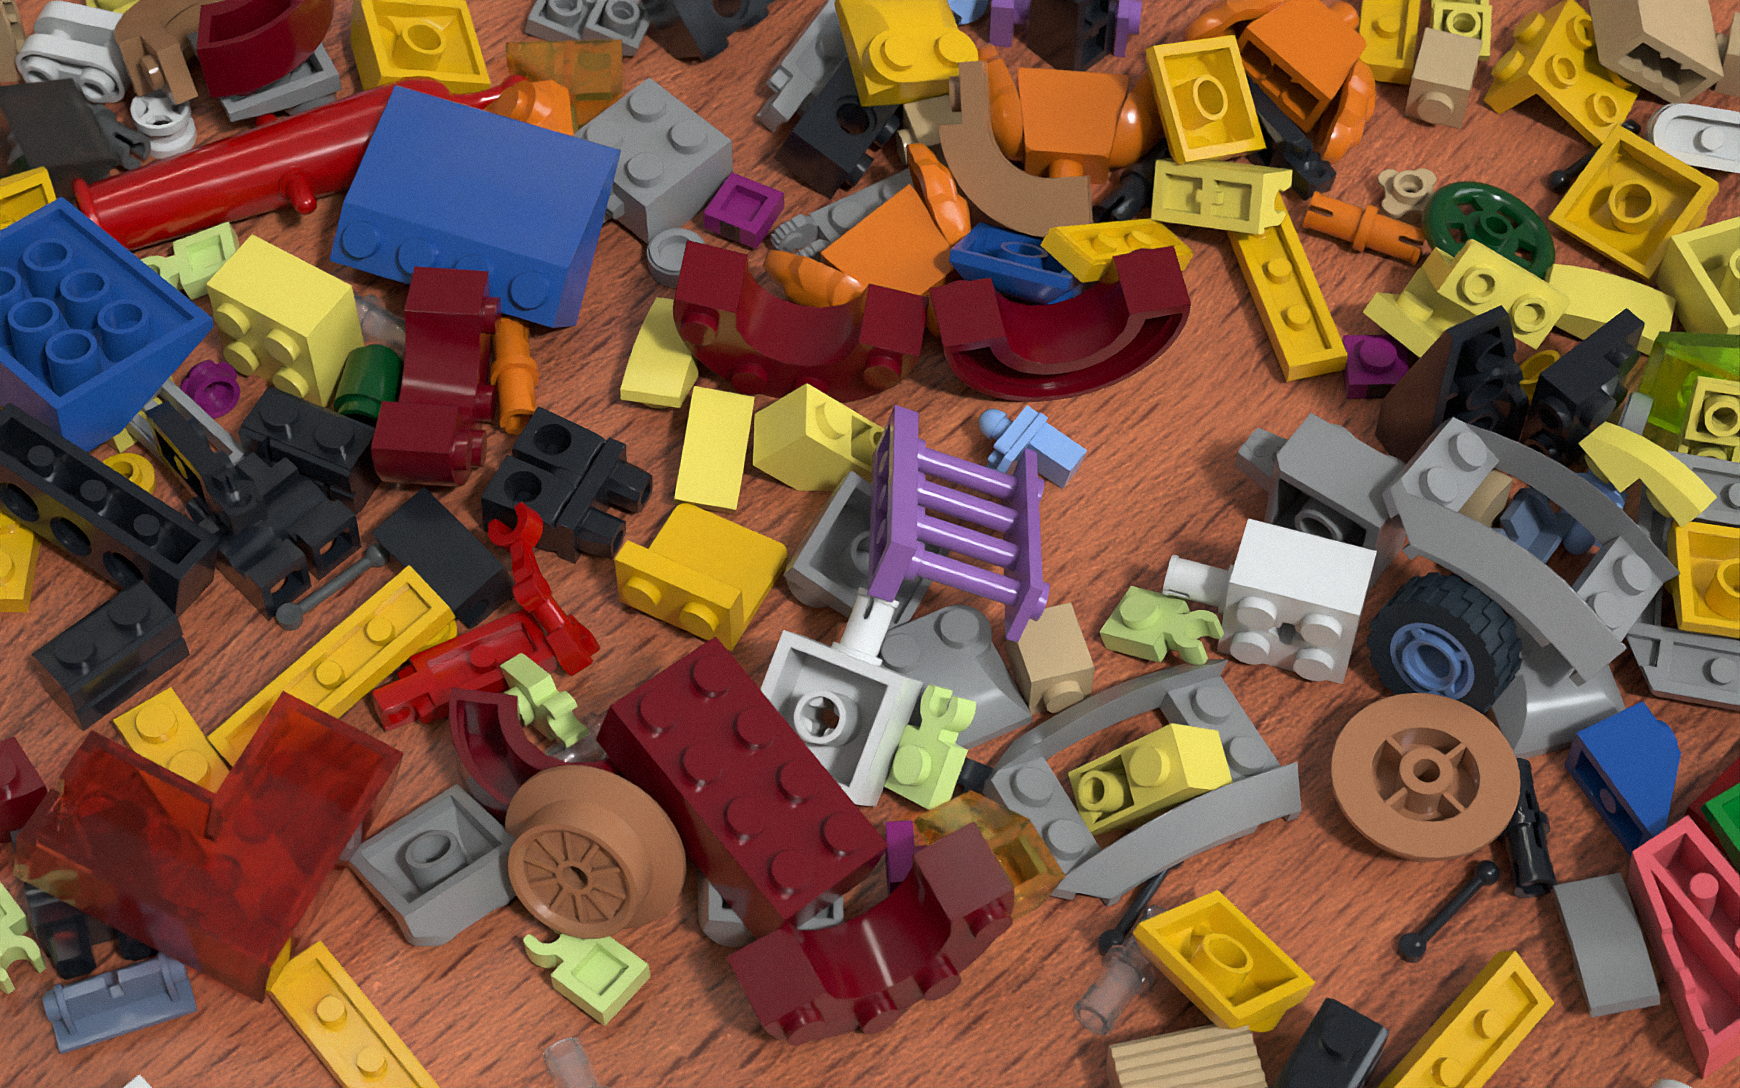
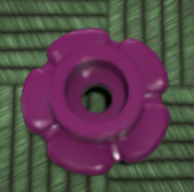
M205 360L196 364L190 369L186 378L180 384V389L211 418H218L230 412L240 397V387L236 382L237 373L232 365L224 361L216 364L212 360Z

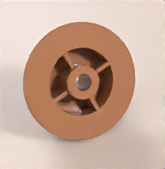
M1428 693L1399 694L1368 705L1353 716L1345 725L1335 743L1331 758L1330 774L1333 792L1339 807L1348 821L1376 847L1389 855L1407 861L1434 862L1464 857L1484 848L1495 840L1507 827L1519 799L1520 772L1518 763L1509 742L1502 732L1488 718L1474 708L1440 695Z
M567 765L553 767L535 774L524 782L509 804L505 820V832L516 838L508 857L510 882L517 897L527 910L548 927L565 935L582 939L604 938L622 929L640 927L659 919L673 906L679 897L686 878V856L680 836L663 809L643 790L624 778L605 770L587 766Z

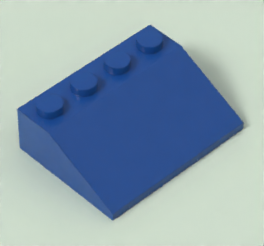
M395 85L343 202L329 261L409 285L415 266L488 271L490 297H500L502 313L551 328L576 326L621 150Z
M60 197L0 230V405L4 407L9 402L76 446L89 452L119 434L214 328L211 316L66 199Z

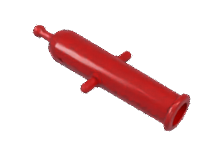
M513 74L503 79L498 86L474 93L458 94L451 93L441 80L432 77H404L280 120L272 113L257 116L255 119L256 128L90 184H86L82 178H75L71 182V189L78 210L129 251L200 232L228 221L231 223L292 205L297 213L310 215L317 208L316 198L350 188L395 85L483 110L508 87L520 81L529 80L520 74Z

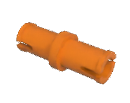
M1314 192L1310 208L1332 215V217L1307 210L1303 228H1311L1352 242V249L1363 252L1364 248L1367 247L1408 261L1416 266L1422 248L1401 242L1399 239L1423 246L1425 241L1423 228L1378 214L1379 207L1367 204L1366 209L1322 195L1321 192Z
M504 316L501 317L499 333L490 334L493 341L495 360L490 367L491 385H495L496 391H498L499 422L501 428L505 427L507 433L519 435L537 409L535 387L539 382V369L536 361L531 358L529 324H524V319Z

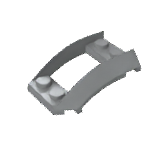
M1454 417L1447 419L1437 427L1382 492L1390 518L1397 514L1401 518L1409 541L1402 550L1406 556L1412 560L1420 555L1454 572L1499 604L1541 647L1552 643L1574 668L1569 678L1577 687L1589 681L1627 649L1621 642L1662 584L1681 574L1641 528L1617 504L1587 480L1536 450ZM1493 468L1516 477L1550 498L1585 527L1602 545L1572 587L1549 566L1514 541L1458 512Z
M1666 450L1695 473L1717 496L1691 522L1740 528V463ZM1643 482L1636 524L1667 557V533L1674 518H1667L1654 508L1647 497V486ZM1663 583L1626 634V638L1651 693L1658 697L1740 711V640L1662 627Z
M1207 659L1205 664L1200 665L1186 662L1131 679L1073 705L1011 743L985 780L982 793L1045 895L1073 900L1076 893L1101 897L1107 907L1118 903L1123 894L1164 870L1223 843L1255 833L1260 824L1284 817L1286 822L1298 818L1302 811L1298 764L1294 762L1281 767L1220 676L1228 660ZM1156 708L1161 709L1170 724L1218 730L1233 783L1203 794L1168 811L1114 842L1104 850H1101L1046 762L1048 758L1104 728Z

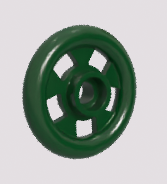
M1459 181L1440 187L1425 203L1422 213V227L1426 241L1432 251L1437 247L1455 257L1468 240L1474 239L1544 281L1547 269L1555 264L1554 242L1545 223L1527 204L1503 189L1482 182ZM1471 205L1475 212L1466 216L1457 206ZM1448 229L1460 230L1461 237L1459 243H1456ZM1518 246L1531 252L1530 262L1514 254Z

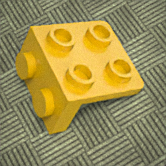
M1563 0L1542 14L1537 10L1528 14L1513 32V37L1516 41L1512 49L1494 66L1491 74L1495 79L1483 100L1500 115L1537 93L1595 148L1606 140L1617 124L1623 125L1642 87L1600 64L1592 17L1574 0Z
M683 503L673 510L648 549L627 540L614 559L619 601L708 641L716 636L726 649L732 651L786 566L788 550L784 544L695 505Z

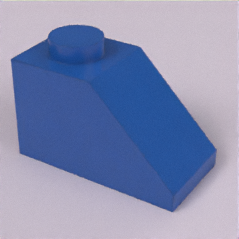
M1642 701L1577 732L1564 766L1631 857L1632 851L1666 829L1681 757L1677 739L1671 728L1664 721L1657 720Z

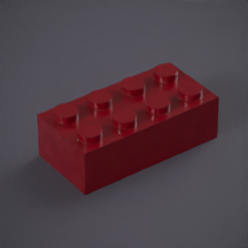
M716 636L609 706L595 740L626 779L648 794L668 815L680 836L685 852L757 940L776 929H781L787 923L796 929L867 879L889 847L879 832Z

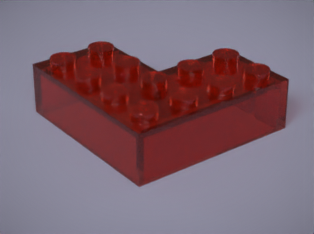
M282 691L217 792L213 793L91 730L60 774L57 791L53 788L48 791L18 834L13 875L262 1004L392 794L404 753Z

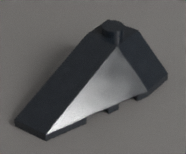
M1502 305L1446 329L1383 398L1375 436L1390 456L1396 457L1407 464L1437 427L1452 417L1519 442L1530 405L1528 396L1520 387L1519 382L1524 378L1521 368L1514 361L1513 354L1517 351L1509 314Z

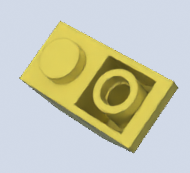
M806 383L755 413L753 466L798 491H834L840 481L851 470L872 484L873 454L884 428Z
M1173 723L1068 772L1079 815L1093 836L1145 825L1188 801L1233 783L1218 730Z

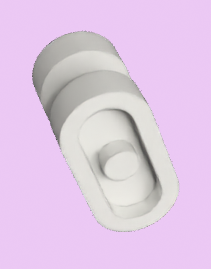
M65 1L48 2L43 7L34 24L35 34L26 38L16 56V66L30 86L41 91H51L53 88L60 86L65 87L75 96L86 98L95 103H114L120 101L131 83L114 37L115 27L124 14Z
M1672 103L1662 106L1650 117L1646 126V141L1687 165L1740 173V112L1687 103Z

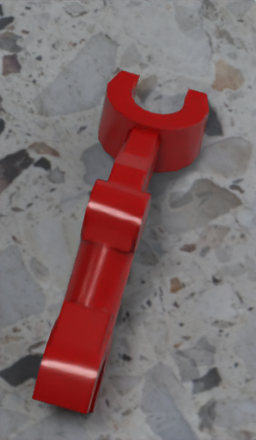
M520 502L514 506L518 516L515 529L512 531V528L494 519L489 522L488 536L492 543L511 554L512 574L516 583L512 588L513 595L519 605L528 613L532 612L547 632L545 638L551 646L558 663L572 677L592 664L593 659L590 656L598 652L601 647L594 635L585 626L580 624L571 613L566 615L552 597L549 584L542 576L533 553V548L537 545L543 532V520L538 512Z

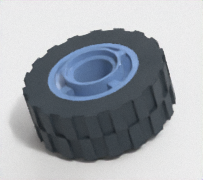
M1429 572L1424 577L1417 575L1410 578L1378 611L1369 626L1371 633L1367 636V647L1371 651L1369 659L1372 667L1377 669L1380 675L1379 680L1385 688L1388 687L1395 695L1407 693L1440 695L1462 702L1481 714H1485L1515 679L1516 676L1514 675L1521 667L1522 659L1519 658V653L1523 649L1521 638L1517 637L1515 631L1517 627L1512 617H1508L1502 607L1480 589L1454 574L1444 576L1440 575V572Z

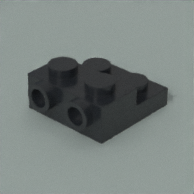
M1626 308L1542 371L1537 381L1519 443L1544 454L1567 468L1574 462L1578 466L1584 465L1586 463V452L1578 443L1603 424L1610 414L1624 401L1628 393V389L1624 385L1628 373L1640 357L1637 347L1645 323Z

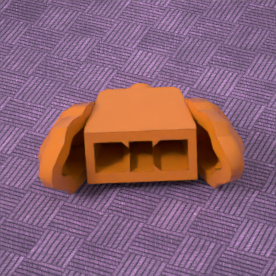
M1222 0L1205 7L1201 11L1200 16L1183 31L1184 42L1235 35L1245 73L1259 85L1286 116L1306 133L1312 129L1321 116L1313 150L1320 153V160L1327 161L1330 165H1333L1343 158L1349 149L1359 145L1365 125L1371 119L1375 109L1376 87L1370 67L1359 58L1367 45L1365 38L1355 31L1359 24V16L1352 5L1344 1H1336L1328 8L1320 0Z
M988 43L977 49L978 61L988 62L991 123L996 143L1007 159L1022 161L1023 171L1028 174L1044 178L1090 175L1091 184L1100 185L1107 182L1110 168H1125L1143 158L1157 144L1164 131L1147 68L1129 96L1130 75L1018 67L1016 89L1005 62L991 43Z
M923 143L907 144L906 153L913 187L910 184L905 186L824 249L820 255V262L806 256L780 250H770L767 252L762 267L774 283L783 290L785 298L797 305L821 308L843 305L859 297L869 283L929 297L925 326L936 338H940L929 288L944 286L958 280L959 273L949 262L950 252L971 231L967 201L958 194L950 169L941 164L935 154Z

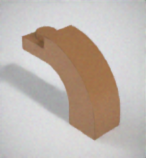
M139 0L127 10L115 27L114 37L138 97L159 89L176 105L198 97L186 62L195 55L187 35L198 32L201 5L225 0Z
M958 62L959 76L949 77V96L951 111L962 112V123L938 125L944 157L956 182L967 197L980 210L997 222L1018 232L1033 236L1045 237L1049 229L1054 227L1093 224L1090 175L1044 178L1028 174L1014 166L1003 155L994 138L991 123L988 62Z

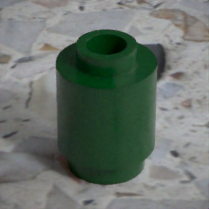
M371 344L352 350L347 357L334 400V411L376 428L382 401H399L404 361L398 357L395 351L379 344Z

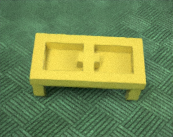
M1173 158L1156 160L1151 219L1250 234H1264L1265 227L1281 224L1286 216V212L1274 209V200L1278 191H1285L1291 187L1293 170L1217 160L1177 165Z

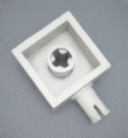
M1248 519L1235 564L1230 565L1229 570L1182 559L1172 554L1162 595H1172L1219 608L1218 614L1223 615L1222 629L1224 635L1219 639L1217 652L1232 655L1237 660L1247 664L1257 665L1263 663L1294 671L1308 680H1328L1343 684L1377 551Z
M859 587L856 602L840 643L833 641L832 646H829L806 636L783 630L760 690L856 805L876 807L905 725L910 720L924 682L881 666L883 660L877 658V655L899 602L895 600L890 602L868 595L867 589ZM825 709L834 710V713L839 716L836 729H831L826 722L821 721Z

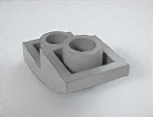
M537 0L528 17L525 33L583 51L610 55H636L652 19L639 0Z
M1621 873L1554 885L1555 907L1572 950L1574 973L1591 1018L1660 1005V994L1648 951Z

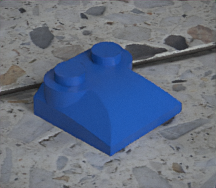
M979 222L950 252L949 262L965 280L972 281L991 277L995 291L1005 298L1010 297L1030 302V305L1054 304L1074 298L1082 293L1084 282L1079 281L1040 246L1044 239L1043 237Z

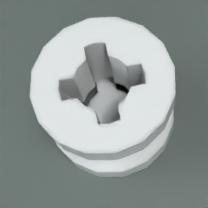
M161 89L140 97L136 96L133 99L130 109L134 125L138 128L137 133H142L149 138L151 143L150 156L164 159L188 151L193 147L196 142L197 132L194 120L191 117L189 100L176 105Z

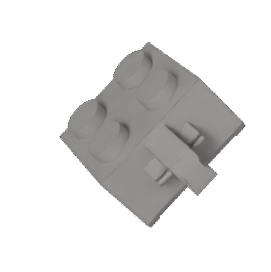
M651 78L646 79L574 133L575 137L621 150L603 223L611 218L617 219L647 244L658 233L671 228H681L707 208L728 176L733 172L732 140Z
M1310 413L1289 440L1257 428L1237 452L1235 467L1269 493L1264 523L1377 551L1367 593L1404 546L1406 532L1399 514L1390 518L1382 492L1406 464L1396 457L1384 455L1356 439L1344 427L1330 424Z

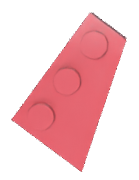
M1687 815L1632 851L1627 885L1703 1080L1740 1055V876Z

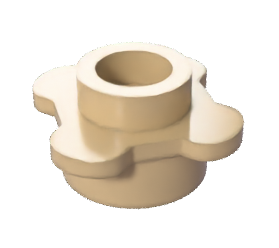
M1424 168L1417 169L1416 171L1405 170L1401 172L1387 169L1381 172L1377 183L1384 190V198L1381 205L1383 213L1390 218L1408 224L1421 222L1425 203L1434 193L1433 187L1437 180L1435 174Z

